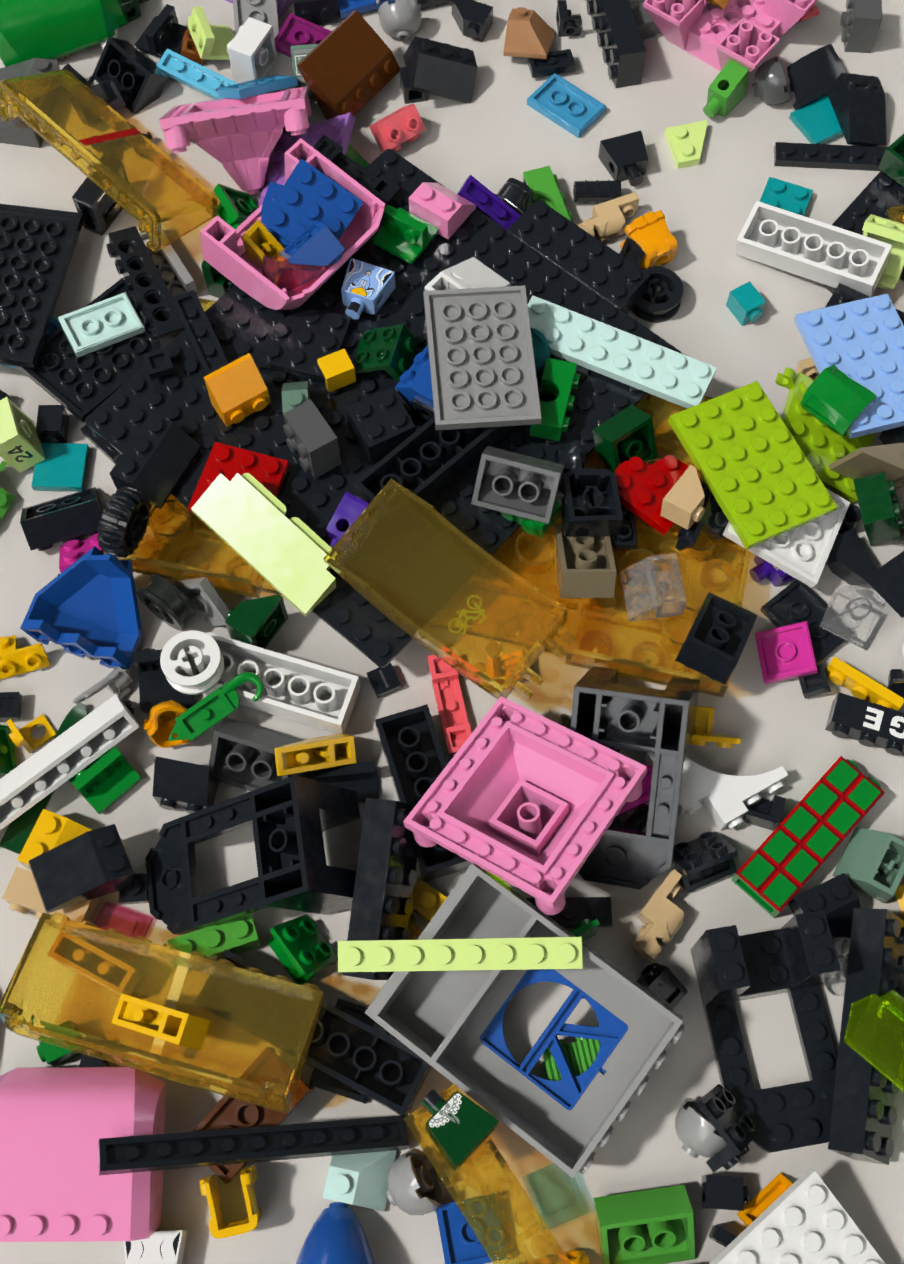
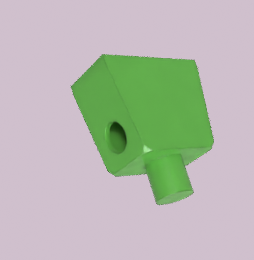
M731 59L726 63L708 88L707 104L703 108L706 116L713 118L717 113L722 117H726L746 96L749 69Z

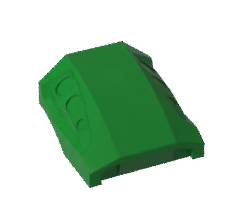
M835 365L824 369L807 388L800 404L804 410L813 415L824 426L844 438L847 435V430L868 405L877 400V396L869 389L849 378Z

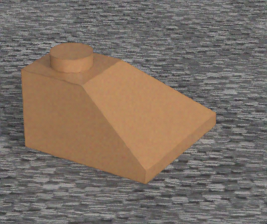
M524 7L512 8L507 21L504 56L547 59L555 38V31L534 10H527Z

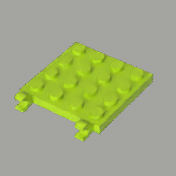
M786 367L784 374L778 373L775 380L778 385L789 389L782 415L783 422L825 488L850 503L858 501L853 479L830 470L829 465L861 447L872 446L875 433L850 439L848 434L843 438L824 426L813 415L804 410L800 404L807 388L814 380L801 372L796 374L793 369Z

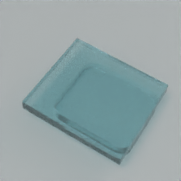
M553 1163L522 1177L543 1232L588 1213L575 1177L573 1179L556 1164Z

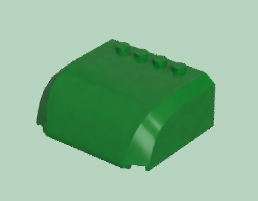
M0 0V58L4 66L7 67L33 58L55 60L108 40V37L115 35L114 31L120 25L128 24L122 1Z

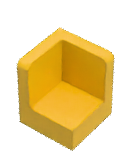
M345 349L317 359L318 366L325 377L328 392L356 382L355 368Z

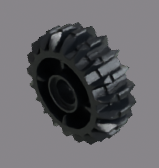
M123 486L118 488L115 494L111 495L110 501L106 502V508L102 511L103 515L99 520L100 526L97 529L99 532L97 540L99 541V547L107 552V554L126 558L134 552V549L138 548L140 541H143V536L147 532V526L150 524L149 518L152 508L151 499L147 493L135 487Z

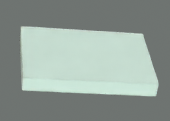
M126 292L58 317L59 323L77 358L145 332L144 325Z

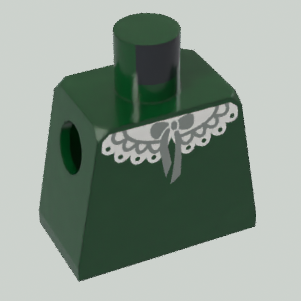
M433 1089L421 1101V1104L433 1115L427 1121L425 1130L455 1172L497 1128L499 1123L494 1116L458 1091L445 1101Z

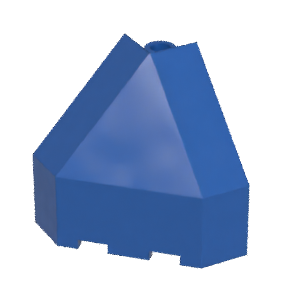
M94 546L35 594L20 629L40 643L48 645L52 641L64 647L63 651L84 658L85 655L98 658L100 659L99 664L108 668L119 666L122 669H129L133 660L132 653H136L143 635L131 560H118L114 555L104 554Z

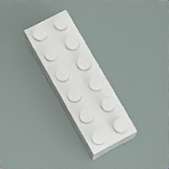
M756 201L737 239V255L834 288H837L839 283L869 297L873 296L887 267L892 249L891 244Z
M207 632L219 646L224 659V672L220 681L203 694L209 695L238 674L252 672L262 679L264 692L262 697L254 702L253 697L257 692L256 685L253 682L244 683L236 689L240 700L239 705L335 734L345 733L361 689L359 676ZM194 663L192 670L195 675H198L200 672L196 663Z

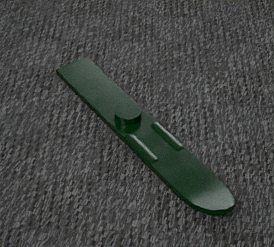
M78 703L66 715L54 739L88 715L86 706L83 703ZM54 791L9 824L0 841V847L20 855L42 810L46 809Z

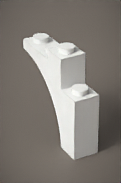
M648 752L645 763L653 767L654 753ZM684 755L678 815L680 816L686 812L691 815L700 810L704 805L720 831L727 827L730 830L735 829L744 823L743 817L748 812L747 808L759 802L762 794L769 792L771 795L784 787L783 782L788 777V773L781 766L763 774L750 776L727 775L702 767Z

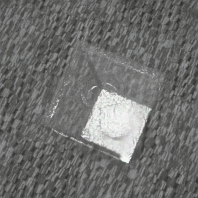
M870 584L836 586L819 627L867 651L887 618L891 606Z

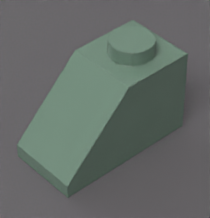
M309 381L283 383V414L310 400Z

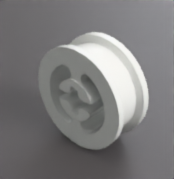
M197 630L178 633L169 639L162 649L160 656L162 671L169 684L178 692L188 695L202 694L212 689L223 675V656L217 642L207 633ZM188 650L191 651L200 672L198 675H195L185 653Z

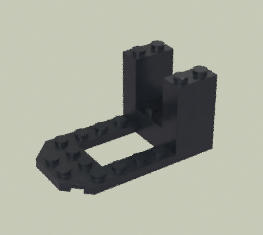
M592 666L574 686L570 730L603 746L654 753L646 832L609 826L578 873L585 881L640 890L659 874H663L670 869L673 864L684 755L695 730L700 680L672 677L665 690L617 684L618 669Z
M293 775L164 823L158 833L161 836L155 848L149 850L145 858L150 914L156 919L162 920L172 934L183 935L267 907L324 915L351 908L356 871L326 864L322 831L360 819L357 792ZM253 824L258 877L199 896L195 844Z
M825 910L794 915L781 929L742 936L738 935L736 925L706 930L690 951L721 1086L732 1093L736 1105L743 1114L748 1115L753 1120L755 1129L759 1134L752 1142L757 1144L756 1146L766 1153L829 1142L837 1056L818 986L841 971ZM788 993L810 1081L755 1090L734 1002Z

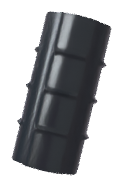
M574 181V202L598 203L621 197V181Z

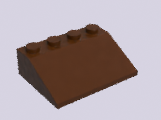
M354 10L296 65L326 120L347 113L355 116L399 73L400 68L391 49L357 10Z

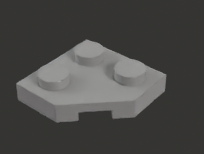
M206 577L180 580L173 584L192 602L199 613L206 616V622L213 626L226 625V616L230 608L215 591L213 583Z

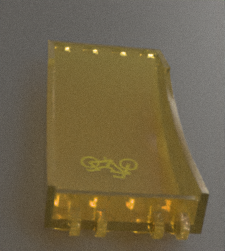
M393 479L388 481L323 559L326 564L393 623L435 656L497 700L500 696L507 699L513 690L524 698L530 699L533 696V692L520 683V680L524 677L537 686L543 683L542 677L530 668L546 648L555 655L563 657L566 650L552 640L555 635L569 644H573L576 640V637L570 631L562 627L567 621V607L499 562L434 509V506Z

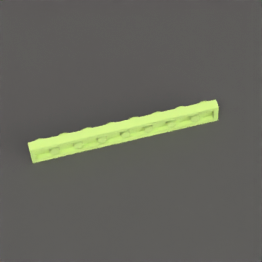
M582 936L338 941V972L583 969Z

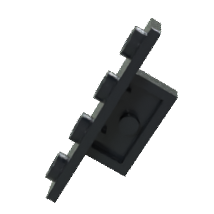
M704 480L701 484L705 495L703 508H705L704 515L698 523L694 522L688 530L685 528L680 530L675 546L679 551L693 547L701 530L716 541L724 537L723 533L728 524V519Z

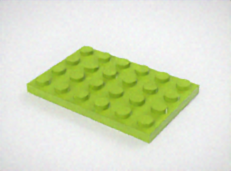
M758 381L670 415L668 419L670 426L746 550L826 516L838 508Z

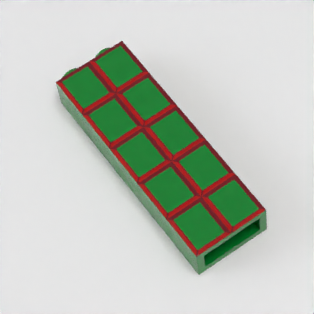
M840 756L735 873L731 881L775 918L885 792L876 780L870 777L867 778L861 773L853 761Z

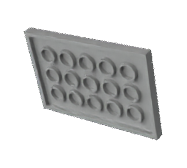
M525 285L423 291L435 430L541 424L542 418Z

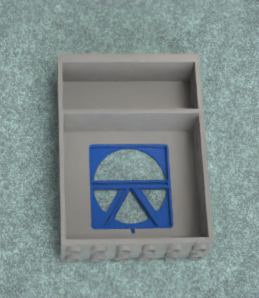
M471 863L418 939L576 936L548 915L541 913L536 906L493 874ZM582 942L583 969L394 971L365 1011V1014L573 1179L578 1172L583 1175L594 1160L596 1153L593 1150L598 1145L602 1149L612 1135L613 1127L611 1124L615 1119L618 1122L622 1121L630 1109L631 1102L629 1099L634 1093L637 1096L641 1094L649 1082V1077L646 1075L651 1067L655 1070L659 1068L667 1056V1051L664 1049L669 1041L675 1044L685 1030V1026L682 1025V1015L584 942ZM537 982H555L572 988L573 991L525 1059L519 1064L510 1053L503 1033V1017L511 998L522 988ZM584 998L596 1013L599 1026L591 1027L567 1024L565 1022L580 1000ZM557 1035L600 1041L598 1055L585 1072L578 1076L573 1074ZM547 1047H549L561 1074V1080H548L531 1073L532 1068Z

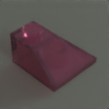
M263 256L262 275L279 289L285 288L287 291H294L327 271L328 265L291 264L282 257Z

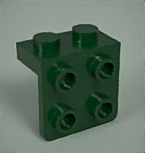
M404 324L366 330L362 335L353 361L355 374L385 370L399 383L400 376L409 370L414 362L420 343L419 340Z

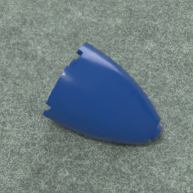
M342 1202L330 1203L329 1208H325L311 1227L296 1261V1264H375L362 1225L354 1211L349 1209L346 1203Z

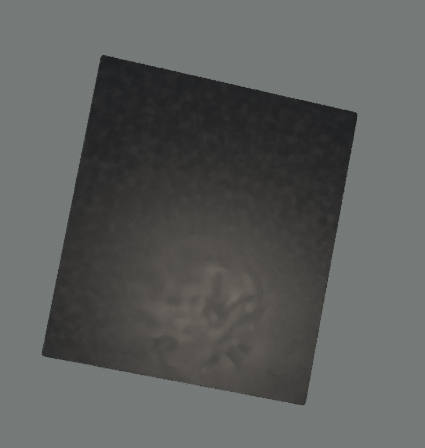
M391 149L385 150L365 168L376 177L382 174L401 187L400 191L388 205L395 209L402 208L408 212L409 197L423 182L439 183ZM477 209L469 215L449 239L437 233L413 264L404 261L373 243L374 236L383 227L381 219L377 232L300 307L293 310H274L264 306L234 285L205 311L228 363L248 353L253 358L268 389L271 401L263 410L256 411L246 416L241 422L233 423L226 427L212 406L204 380L206 375L184 330L166 346L175 371L174 374L151 380L147 367L144 365L88 415L85 422L89 428L121 454L124 453L151 412L174 422L201 446V450L171 493L187 509L215 442L287 460L289 468L277 496V499L286 506L285 516L289 520L293 517L299 518L329 545L331 539L326 532V528L345 492L355 496L353 482L381 460L369 462L348 425L346 407L390 387L394 389L398 383L385 370L355 374L356 382L328 392L325 382L259 367L257 359L270 330L279 321L291 314L314 309L346 315L345 311L348 306L343 304L341 291L351 258L394 271L396 285L394 291L376 314L372 315L362 311L359 319H352V325L343 346L352 364L362 335L369 329L404 324L420 342L416 355L422 352L428 345L423 299L424 287L441 271L472 257L510 282L511 286L525 285L527 304L532 296H536L673 351L681 352ZM550 354V358H552V359L567 361V360H564V359H562V358H559V357H557V356H554V355ZM577 365L576 374H580L577 390L572 389L571 395L575 396L572 411L567 410L566 417H570L567 433L562 432L560 441L530 436V425H518L492 447L554 462L556 450H562L568 442L577 440L580 449L584 450L586 458L595 449L592 430L630 405L636 406L647 392ZM543 371L536 375L537 384L540 387ZM309 381L310 399L338 438L341 465L317 478H314L310 471H304L299 462L300 456L297 452L292 453L286 443L288 437L283 429V425H285L282 407L283 383ZM394 389L416 426L417 431L427 422L413 415L412 409ZM542 393V402L555 400L552 395ZM420 410L425 415H428L425 410ZM481 456L392 531L376 518L375 524L356 552L353 553L345 549L339 560L334 559V566L328 570L336 578V588L312 612L380 668H385L521 526L515 521H509L504 518L499 511L471 504Z

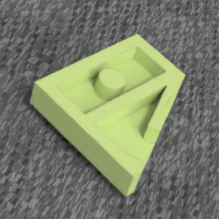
M707 120L665 128L664 135L677 169L699 165L708 123Z

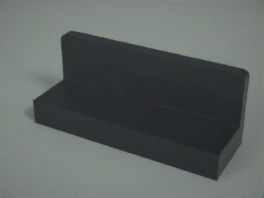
M375 761L293 774L356 791L358 803L366 802V798L379 799Z

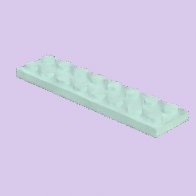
M532 296L528 303L530 328H535L544 334L549 343L550 354L569 362L577 363L579 366L688 409L702 402L716 373L717 367L536 296Z

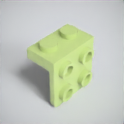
M193 6L192 14L188 17V29L200 58L207 60H230L227 46L234 39L231 28L227 25H209L202 7Z

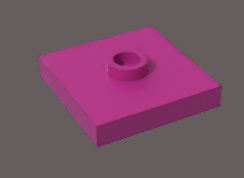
M807 621L754 633L765 685L818 673Z

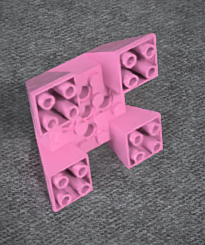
M645 0L643 7L670 43L719 71L731 59L749 69V73H751L779 43L780 37L802 18L817 0H729L724 10L706 0Z

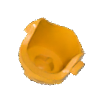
M173 700L164 701L153 706L149 712L148 719H144L143 728L146 730L151 741L161 748L187 744L189 739L169 741L168 738L176 723L175 718L188 709Z

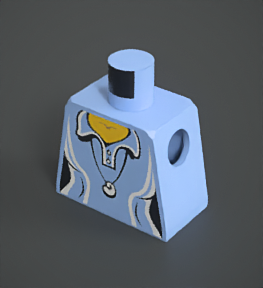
M351 258L341 291L343 304L348 306L345 311L346 315L352 317V319H359L362 311L372 315L376 314L396 287L395 272Z

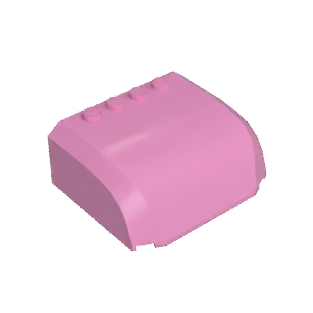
M301 138L285 152V182L302 158L364 202L339 241L345 250L341 253L342 257L338 262L333 265L328 264L327 266L291 264L287 262L274 275L251 261L247 256L241 236L257 220L261 221L262 205L236 229L219 216H216L200 231L203 259L252 298L274 310H293L306 302L377 232L385 208L383 201Z
M137 1066L17 1067L1 1075L0 1242L134 1241L149 1238L162 1225L163 1170L99 1175L98 1141L103 1138L164 1134L166 1082L147 1074L146 1071Z

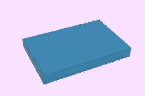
M556 73L527 98L528 106L577 138L606 112V105Z
M271 75L221 87L217 91L219 98L244 99L297 86L298 82L295 76Z

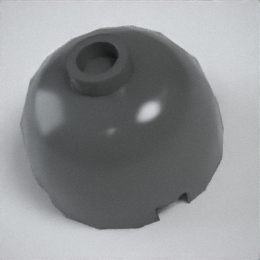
M778 56L765 61L759 66L755 73V83L752 84L755 97L760 96L763 102L768 105H778L791 100L790 92L786 90L788 84L782 65L778 61Z

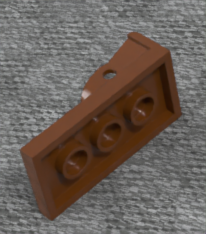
M267 1047L192 1132L281 1125L305 1096L315 1091V1088L312 1085H308L276 1054L277 1050L274 1047ZM247 1163L209 1167L225 1184H229Z

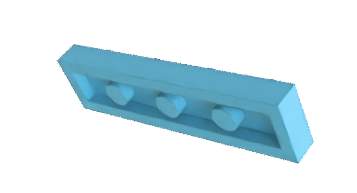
M168 48L156 65L167 76L215 100L224 99L219 98L218 88L238 84Z

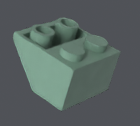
M856 827L832 876L836 877L845 873L852 887L885 903L894 896L904 875V841L890 833Z

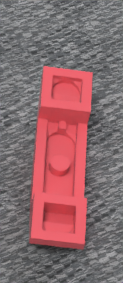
M449 651L429 655L427 660L448 755H453L458 752L472 731L467 718L454 653Z

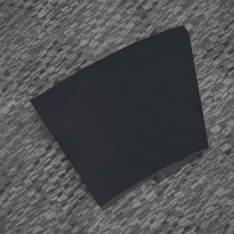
M832 44L807 54L787 67L790 90L795 93L796 102L793 104L794 109L797 110L826 96L839 75L847 73Z

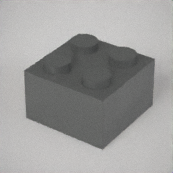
M846 0L847 10L842 12L840 23L841 26H844L841 34L845 52L871 53L882 22V0Z
M311 399L283 414L285 420L283 429L288 437L286 443L292 453L297 452L300 456L299 462L305 472L310 471L313 477L317 478L341 465L338 438Z

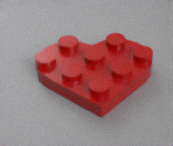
M666 455L663 459L657 460L652 465L642 461L639 457H631L628 461H624L614 471L620 503L665 536L674 522L660 516L663 498L688 469L687 464L672 455Z

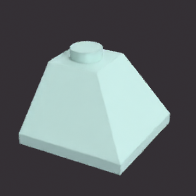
M397 1150L332 1156L322 1198L385 1212L388 1198L386 1193L388 1173L395 1162Z

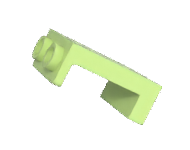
M870 214L863 225V236L892 245L890 260L877 287L886 290L894 289L900 280L904 268V224Z

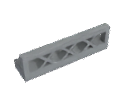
M152 215L143 218L146 230L139 232L142 240L148 237L151 238L150 247L146 246L151 257L152 254L162 256L160 263L154 262L160 275L163 270L173 272L171 280L163 278L165 284L168 285L170 294L173 287H179L184 289V293L195 290L196 295H198L192 276Z

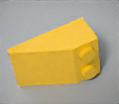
M43 809L17 860L30 869L29 860L92 829Z

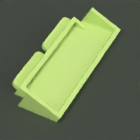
M220 473L191 508L192 512L305 617L336 588V578L328 572L334 566L335 551L299 518L293 517L289 520L285 516L286 506L251 474L244 473L240 475L237 473L229 481Z

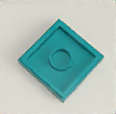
M827 95L790 114L789 119L811 144H825L843 135Z
M41 443L45 460L39 462L34 467L31 485L33 490L83 491L90 449L88 444Z

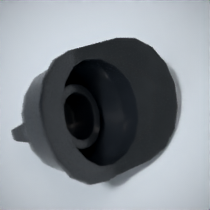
M509 178L500 191L495 194L522 213L531 206L533 198L529 186L514 178Z

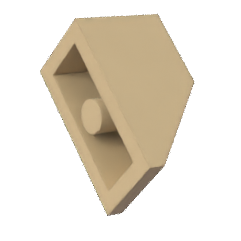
M690 465L663 498L660 516L687 530L694 522L698 523L705 512V508H703L705 495L696 467Z

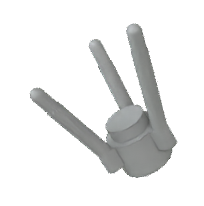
M117 666L104 679L76 697L73 703L77 704L85 698H90L104 687H107L113 694L120 692L118 697L123 700L131 691L128 685L132 682V679L122 668Z

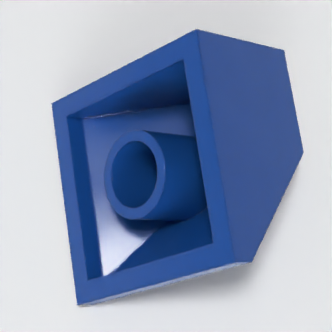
M315 220L279 254L291 264L327 266L328 264L333 265L338 262L345 248L326 225Z

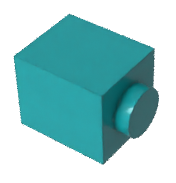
M749 281L730 291L726 306L743 326L749 322H756L762 317L766 301Z

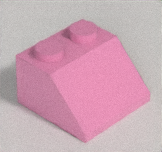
M423 182L409 197V213L437 227L438 234L446 239H449L476 209L474 203L439 183Z

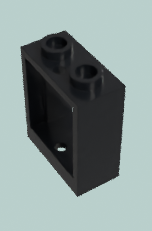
M102 157L72 196L77 212L83 213L84 228L103 236L131 199L132 194L123 166L115 160L111 161Z

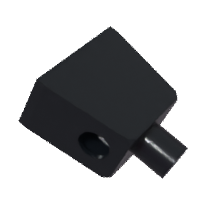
M637 131L600 141L598 157L614 181L628 180L631 186L641 184L643 181L642 176L646 174L648 163L642 132Z

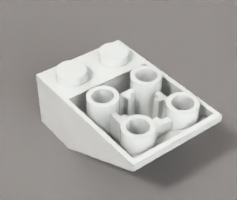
M472 257L441 271L424 289L425 291L505 287L511 286V283Z

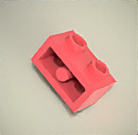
M415 104L405 105L369 126L381 152L387 149L395 152L402 148L401 144L408 141L410 143L420 138L419 133L426 130Z

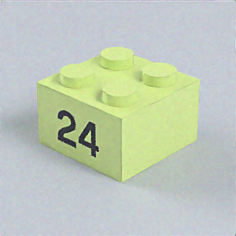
M6 397L0 400V456L9 467L12 466L21 473L45 460V456L34 421Z

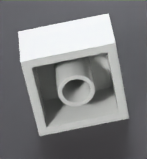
M249 17L244 25L240 26L234 39L228 43L227 52L234 81L242 83L263 78L271 70L278 59L272 25Z

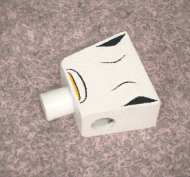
M188 1230L155 1231L147 1239L123 1241L126 1264H182Z

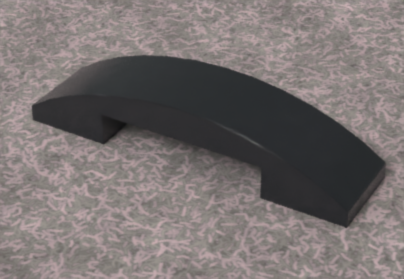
M323 135L313 146L319 153L383 201L385 206L400 191L401 187L381 174L379 177H376L344 155L343 147L327 136Z

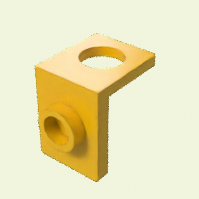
M43 714L20 729L11 719L6 721L12 731L8 734L17 748L22 745L29 754L53 739L56 735V732ZM38 725L44 726L46 728L45 735L40 739L32 738V729Z

